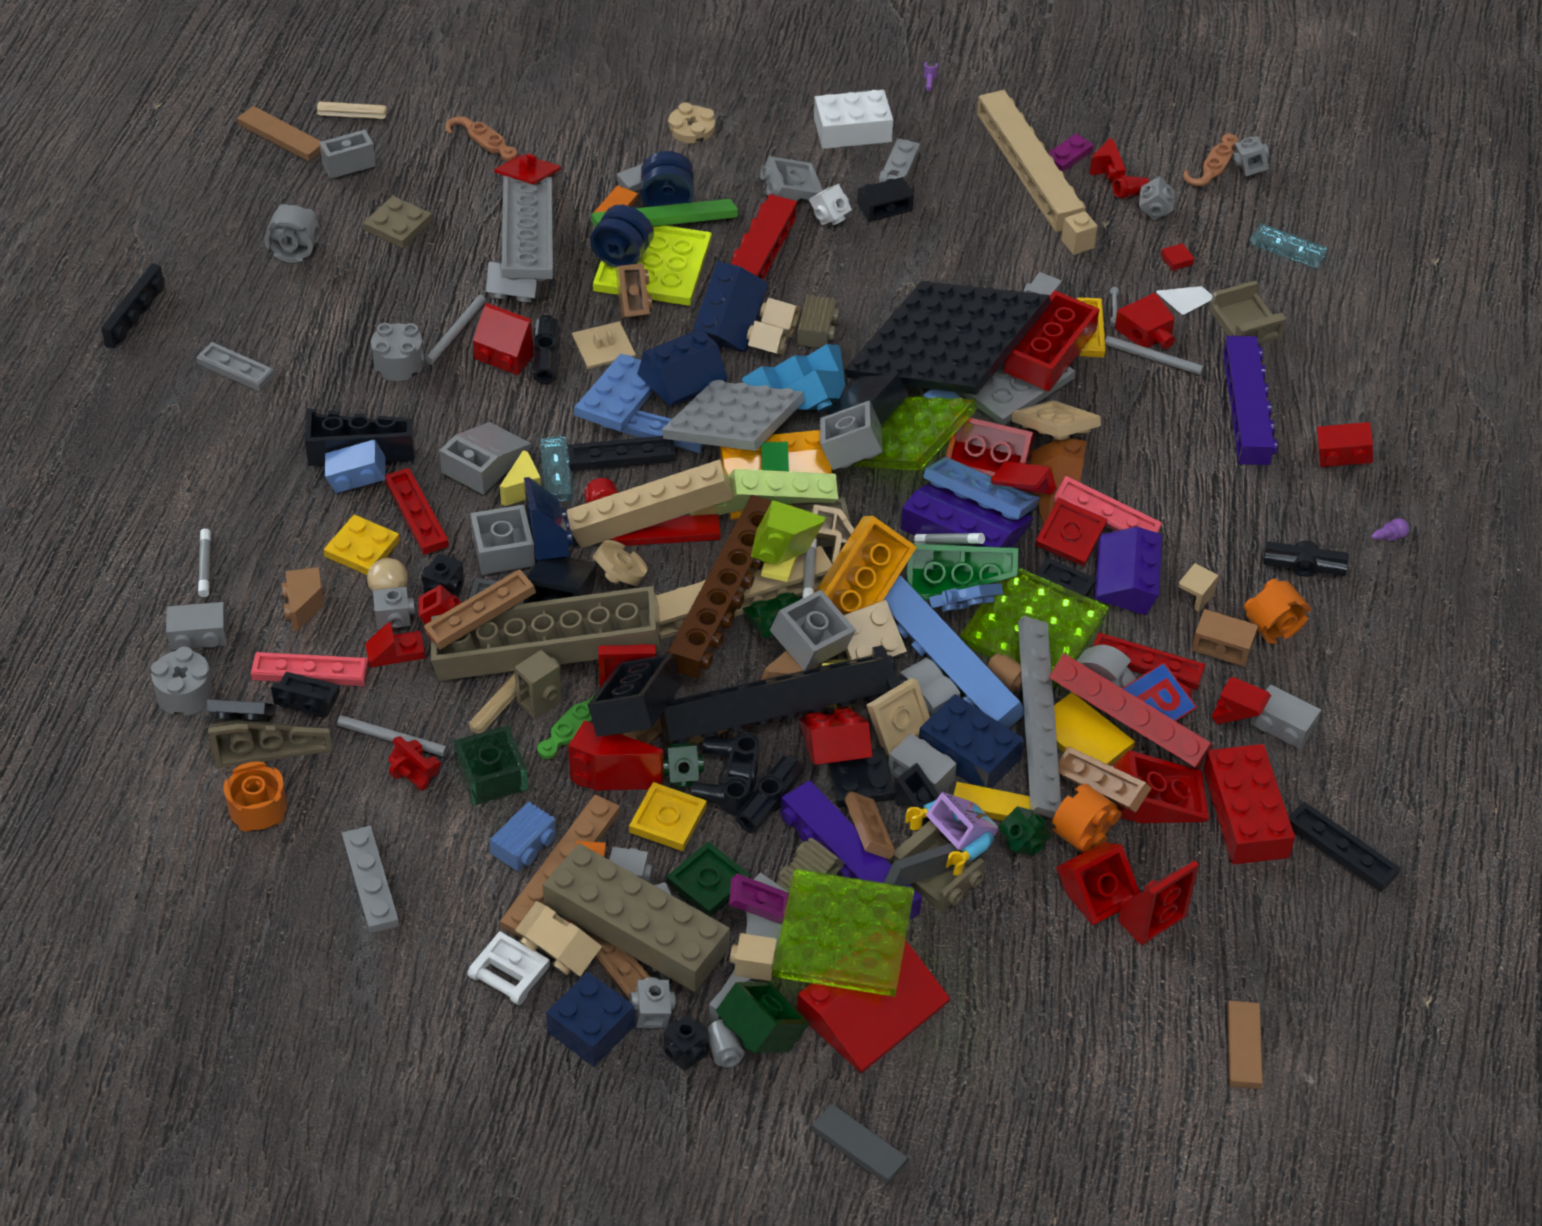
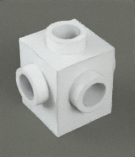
M839 184L826 188L809 199L815 216L822 225L830 222L836 225L845 220L844 215L852 210L849 200Z

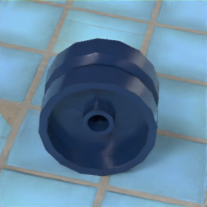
M661 151L652 154L644 161L641 167V198L647 207L692 202L694 198L693 166L688 158L674 151Z
M624 204L614 205L607 209L601 221L593 230L590 236V245L597 257L610 267L617 268L618 266L633 265L639 262L652 242L654 229L649 219L639 210Z

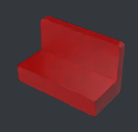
M1005 461L991 478L993 485L1017 487L1027 492L1052 495L1057 489L1051 467Z

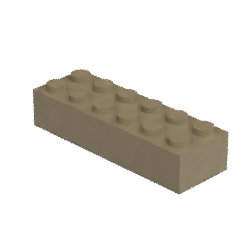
M580 843L575 846L543 883L544 905L696 992L730 949L729 927Z

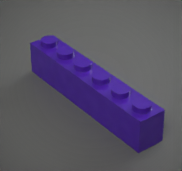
M1226 336L1223 350L1238 463L1240 465H1270L1272 454L1277 453V439H1273L1272 436L1274 434V420H1270L1271 401H1267L1269 387L1268 383H1264L1266 368L1265 365H1261L1263 349L1258 347L1257 336Z
M810 780L782 797L781 817L784 822L796 829L803 842H808V839L812 837L845 862L837 873L838 879L843 884H848L854 891L857 899L873 911L878 922L885 925L888 924L893 930H896L920 914L922 896L910 884L891 891L885 886L884 882L892 865L884 857L864 850L854 825Z

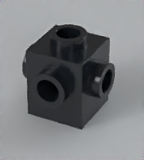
M438 553L431 564L422 571L421 581L423 582L424 594L439 585H442L452 595L458 594L464 581L463 562Z
M687 1014L680 1020L672 1021L666 1027L663 1050L666 1056L685 1072L708 1055L709 1033L701 1022H695Z

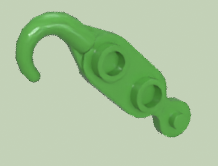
M594 695L589 700L571 707L553 725L551 738L540 742L537 747L538 755L541 758H554L557 755L558 747L568 745L584 720L592 723L588 703Z

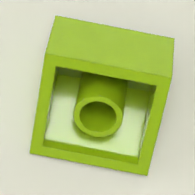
M772 500L756 530L751 557L765 563L779 565L808 552L825 522V517Z

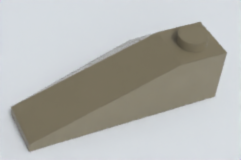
M241 719L211 723L208 728L216 768L333 751L330 731L327 728Z

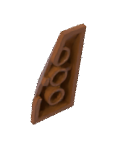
M1071 438L1056 439L1032 451L1030 464L1051 467L1057 487L1052 495L1033 492L1035 496L1040 497L1038 506L1042 527L1056 503L1053 499L1065 476L1081 483L1087 441Z

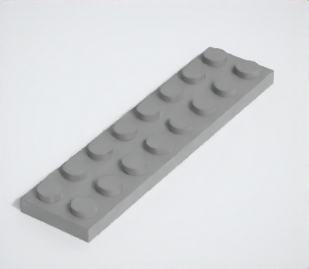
M503 176L501 278H508L510 280L530 278L537 281L553 279L552 177H547L533 185Z

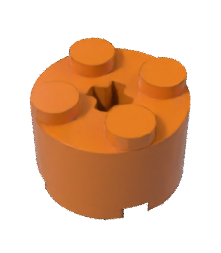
M1276 578L1269 580L1264 585V590L1256 597L1247 600L1243 606L1247 619L1251 623L1258 625L1257 631L1269 644L1278 643L1276 641L1278 637L1283 636L1285 639H1288L1296 634L1309 619L1306 616L1307 611L1311 612L1310 605L1290 582H1279Z
M248 762L236 767L232 771L233 774L228 780L226 778L224 794L229 816L238 825L240 830L249 832L251 830L266 829L280 824L284 820L287 810V797L283 777L278 769L267 767L263 762Z
M1082 784L1075 788L1079 793L1073 798L1068 795L1063 800L1052 821L1056 828H1052V831L1082 853L1106 842L1108 838L1106 836L1111 826L1119 821L1122 812L1117 809L1116 804L1089 784Z

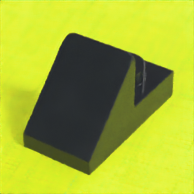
M918 763L913 764L894 780L896 805L898 807L908 805L909 807L924 809V805L937 800L939 794ZM928 817L923 818L922 827L930 821Z

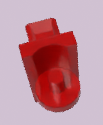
M401 736L394 738V749L388 759V762L391 764L389 774L394 779L402 777L409 779L421 791L427 789L430 778L439 773L440 761L434 756L425 759L422 756V745L416 739L407 742Z

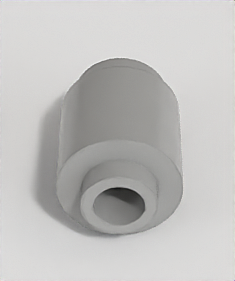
M723 1019L711 1023L708 1027V1043L715 1064L726 1068L736 1066L745 1055L740 1037L736 1032L729 1030L723 1024Z

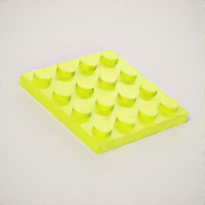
M665 225L653 226L654 238L637 263H644V270H648L649 284L646 285L647 295L650 294L652 300L691 306L712 240V232ZM603 261L600 262L593 281V291L618 295L614 267H610Z

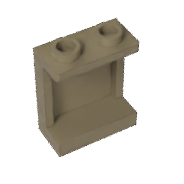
M1257 281L1243 283L1214 292L1210 312L1228 336H1257L1258 344L1283 337L1286 318L1282 312L1274 315L1270 312L1258 296L1259 283Z
M930 820L895 850L891 857V865L894 861L948 844V842L940 837V830ZM978 858L975 862L967 860L963 872L958 876L953 875L956 866L954 865L950 871L910 885L944 912L949 906L957 905L962 900L965 892L971 887L976 888L982 882L985 876L983 873L985 861L981 858Z

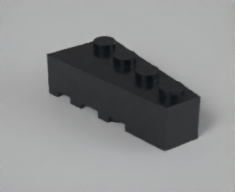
M307 408L305 447L308 466H325V453L374 439L385 455V462L415 460V438L412 419L378 416L376 419H369L365 414L355 413L353 417L340 416L339 411H328L327 414H318L316 409Z

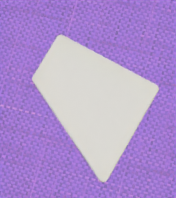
M1202 286L1156 291L1157 294L1182 315L1212 300V295Z

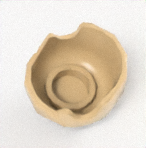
M384 558L377 560L369 568L367 583L372 592L373 590L407 587L409 575L407 569L400 561Z

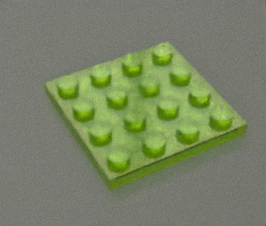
M920 396L907 397L881 425L882 453H879L872 459L854 462L851 466L921 470L978 409L975 400L941 397L922 398Z
M1018 567L1017 576L997 582V584L1001 583L1003 594L994 596V602L980 606L961 633L960 639L969 648L989 657H993L997 653L1001 655L1006 654L1021 664L1018 621L1023 616L1046 622L1048 623L1052 673L1064 653L1077 661L1107 616L1109 607ZM1052 680V685L1060 687V684Z
M794 869L772 977L896 997L915 888Z

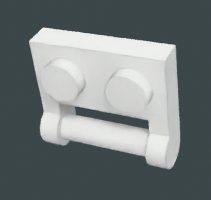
M499 931L472 963L467 975L475 981L481 980L509 996L511 1002L521 1005L525 1001L528 992L550 967V959L536 951H532L527 946ZM491 964L520 982L515 986L490 972L486 967Z

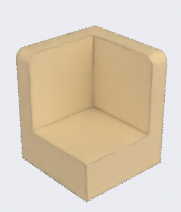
M1196 563L1180 580L1179 588L1197 596L1194 610L1200 612L1215 594L1219 575Z

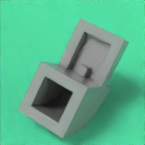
M1093 646L1086 649L1077 659L1079 663L1120 688L1136 680V677L1127 667L1131 660L1123 652L1112 646Z

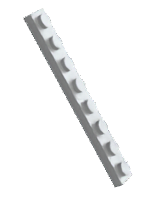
M1023 616L1018 621L1030 805L1031 810L1035 813L1053 818L1061 804L1053 687L1052 679L1049 678L1051 675L1048 623Z

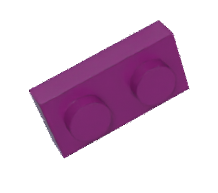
M1075 133L1048 152V154L1053 157L1059 171L1065 172L1093 152L1094 144Z
M737 874L731 878L729 905L782 924L788 920L789 893Z

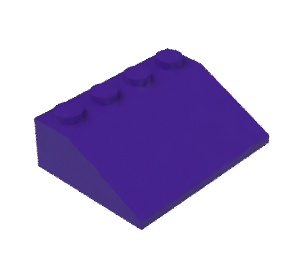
M929 482L917 489L902 507L901 530L914 536L916 534L983 533L985 536L983 544L956 545L1013 548L1033 522V517L1026 514L1020 519H1008L1000 511L983 508L975 500L960 498L954 494V491L935 487Z

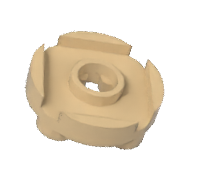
M682 103L668 118L669 131L672 132V136L676 140L684 143H697V139L703 137L705 141L715 132L714 111L700 106H692L690 103Z
M612 540L602 542L594 553L593 559L606 571L605 577L616 584L621 581L633 586H639L647 572V566L643 559L634 551L631 554L624 551L625 545Z

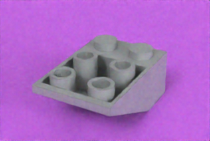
M488 422L456 434L439 450L441 473L484 495L514 465L522 451H528L532 447V443Z

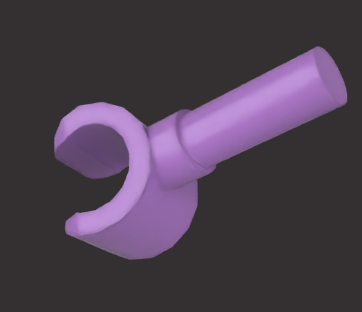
M927 62L924 64L923 76L927 79L926 91L928 92L932 90L933 79L937 78V63H935L934 67L927 66Z

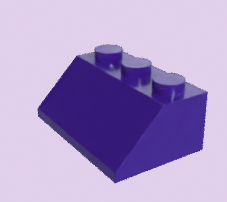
M1132 527L1102 534L1099 537L1095 599L1146 615L1159 597L1162 534L1141 527Z

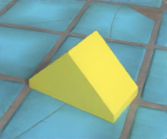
M522 451L500 485L502 505L507 506L526 500L525 477H530L541 485L540 475L527 451Z

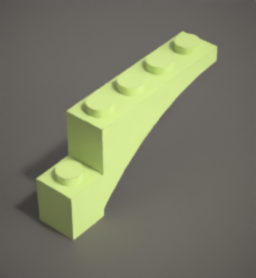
M734 469L729 474L734 499L692 512L690 515H722L744 510L751 495L784 504L835 503L838 500L836 474Z

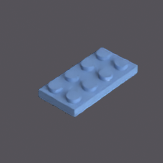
M620 354L576 404L574 416L622 431L654 392L637 375L641 360L630 355Z
M944 457L927 467L923 478L931 481L930 483L933 486L954 491L956 496L975 500L979 506L1000 511L1004 517L1012 520L1020 519L1035 509L1040 497L1017 487L993 485L991 476L948 457Z

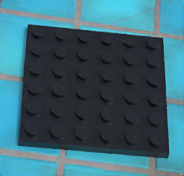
M921 281L845 368L847 378L858 379L864 376L898 374L903 385L977 395L1050 306V296L1035 292L1028 293L1015 290Z

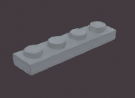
M371 825L342 832L344 846L369 934L398 927V917Z

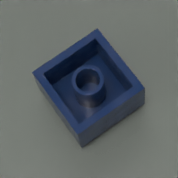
M587 972L546 1012L547 1032L594 1067L635 1027V1006Z

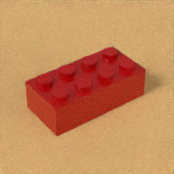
M1055 290L1050 295V306L1010 353L1004 363V373L1048 392L1097 331L1100 310Z
M1264 744L1208 750L1203 773L1232 865L1290 858L1295 835Z

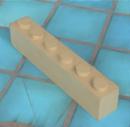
M719 459L568 509L567 514L572 535L582 549L734 499L730 477Z

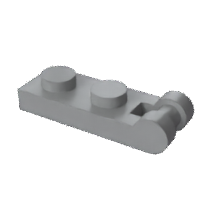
M897 138L884 170L880 173L879 183L887 179L900 177L907 181L919 154L920 143Z

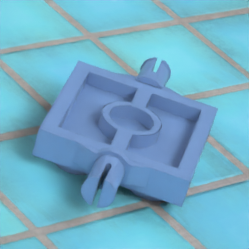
M1001 583L978 585L961 590H946L941 595L929 597L931 608L942 607V612L956 611L969 608L971 605L994 602V596L1002 595L1003 590Z

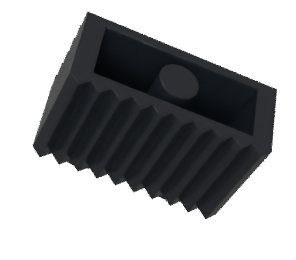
M903 177L887 179L881 183L867 184L858 188L857 204L870 223L873 220L885 219L886 217H893L899 213L903 214L913 210L914 193Z

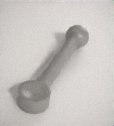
M1117 287L1110 289L1113 310L1110 325L1115 327L1117 315V295L1120 292Z

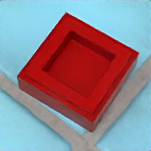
M1183 243L1161 249L1160 256L1172 271L1194 265L1195 258Z

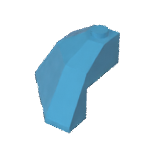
M826 344L808 356L794 355L775 367L761 366L743 377L742 381L751 386L766 385L770 388H790L793 391H801L804 393L805 401L797 409H817L818 412H823L833 406L832 403L840 398L845 387L841 349L839 345Z

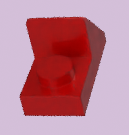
M1108 139L1092 156L1089 174H1106L1107 179H1110L1113 185L1115 178L1125 175L1126 168L1114 139Z
M391 622L383 626L365 643L369 668L425 659L421 632L414 631L393 635Z
M1230 677L1221 692V698L1218 700L1217 707L1211 717L1218 725L1260 716L1271 695L1266 690L1235 677Z

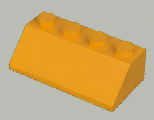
M863 516L815 592L822 590L843 615L879 603L884 600L917 546L876 517Z

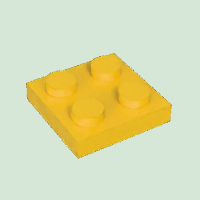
M354 514L323 549L324 556L367 575L369 568L377 560L386 558L400 542V535Z
M653 782L629 825V833L684 851L707 808V801Z

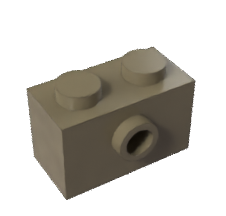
M540 650L514 667L517 703L531 717L537 719L561 703V668L554 657H549Z

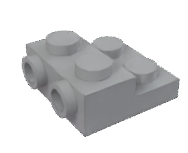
M769 156L766 164L761 168L760 178L766 180L767 195L771 194L798 202L799 198L809 200L823 191L812 163Z

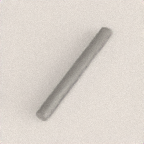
M483 295L476 297L425 357V361L429 365H433L486 303V298Z
M1107 336L1105 339L1106 346L1200 376L1204 369L1203 365L1111 336Z
M340 715L338 718L337 726L390 742H393V739L401 736L407 742L416 739L422 745L423 751L445 757L448 747L343 715Z

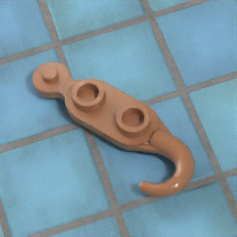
M464 116L453 117L446 122L445 129L449 134L453 132L451 129L453 125H463L466 127L471 139L490 153H500L501 158L505 161H510L517 157V150L506 146L505 139L483 122H473Z
M1225 134L1222 137L1221 143L1212 148L1204 161L1203 176L1195 179L1189 176L1188 170H1185L1183 174L1184 180L1193 186H1205L1213 178L1221 175L1232 159L1233 150L1231 148L1236 147L1235 143L1238 142V137L1233 134Z

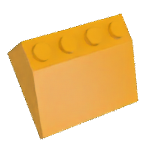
M820 430L773 434L765 441L788 442L789 472L832 474L831 465L821 446ZM720 446L719 459L728 475L734 469L762 470L761 446L756 451ZM743 510L730 512L731 520L739 519Z

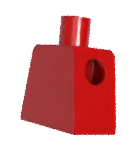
M1152 293L1117 310L1115 329L1135 344L1149 348L1159 343L1164 349H1168L1175 342V337L1172 335L1175 322L1174 316L1156 293Z

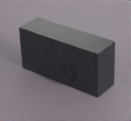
M673 653L619 662L588 703L597 737L653 728L682 685Z

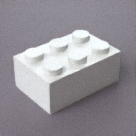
M884 90L815 96L814 121L822 149L892 142L893 118Z

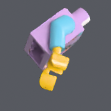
M941 792L937 800L924 805V809L918 807L908 808L905 817V823L910 822L911 830L922 828L923 818L928 817L958 850H962V853L958 851L951 852L946 863V868L950 865H956L953 871L955 876L963 872L967 860H974L993 844L994 836L998 831L996 823L977 804L945 792Z

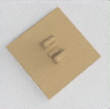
M620 321L572 333V337L587 369L611 364L620 354L636 358V354Z

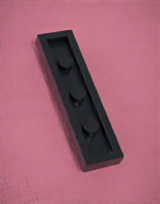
M151 263L101 327L106 347L114 349L125 338L131 326L138 321L145 308L150 306L152 299L163 289L165 280L160 265Z
M663 436L568 444L570 471L676 461L673 440L663 439Z
M1305 801L1288 816L1295 833L1378 891L1382 892L1399 875V866Z

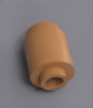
M995 654L990 659L987 667L1011 692L1022 690L1021 664L1006 654Z

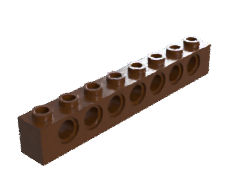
M754 495L750 496L668 650V654L673 653L678 673L700 679L704 670H709L713 661L714 650L720 649L725 629L731 628L735 610L742 607L746 589H751L756 570H761L764 562L751 557L756 530L772 502L771 500Z

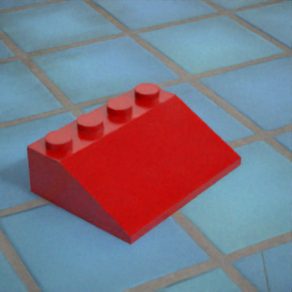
M886 924L798 994L797 1010L810 1023L809 1026L862 1074L948 1004L950 997L910 944Z

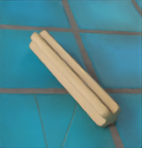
M320 101L317 104V114L319 116L386 119L387 107L385 105Z
M515 673L469 722V729L477 735L482 734L516 697Z

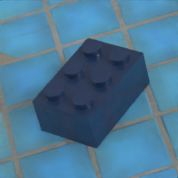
M956 694L919 729V739L927 741L931 747L940 753L950 756L957 763L956 775L971 785L992 789L1021 760L1024 738Z

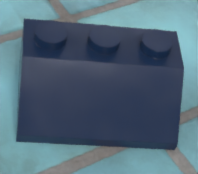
M717 261L693 330L696 331L701 328L718 346L745 353L749 340H747L749 327L754 325V321H757L769 284L740 266Z
M701 328L644 351L637 373L670 406L698 395L712 381L723 380L727 382L728 379L717 343Z
M525 477L527 516L536 560L569 556L568 546H573V538L566 508L560 507L559 499L530 477Z

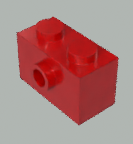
M1370 422L1317 426L1320 467L1373 463V441Z

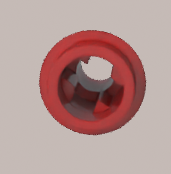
M1120 175L1113 181V193L1116 197L1126 199L1140 194L1141 187L1150 181L1147 177Z

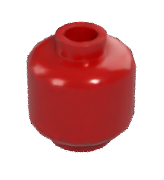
M597 478L589 482L585 487L584 499L586 503L619 492L611 480Z

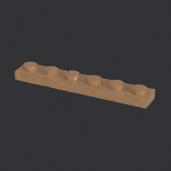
M598 795L593 796L500 920L501 929L521 939L523 938L515 929L536 901L544 904L543 883L575 848L576 841L599 842L620 814L619 805Z

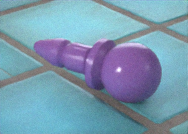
M1401 518L1393 519L1391 522L1384 524L1382 529L1376 530L1371 537L1375 540L1387 538L1390 541L1403 539L1409 533V524Z

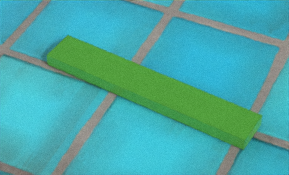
M731 199L635 208L649 219L652 227L738 217V208ZM605 212L591 213V221L595 227L601 221Z

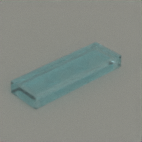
M1260 223L1250 240V244L1315 268H1319L1328 253V247Z
M566 436L540 438L544 488L556 496L559 501L572 500Z

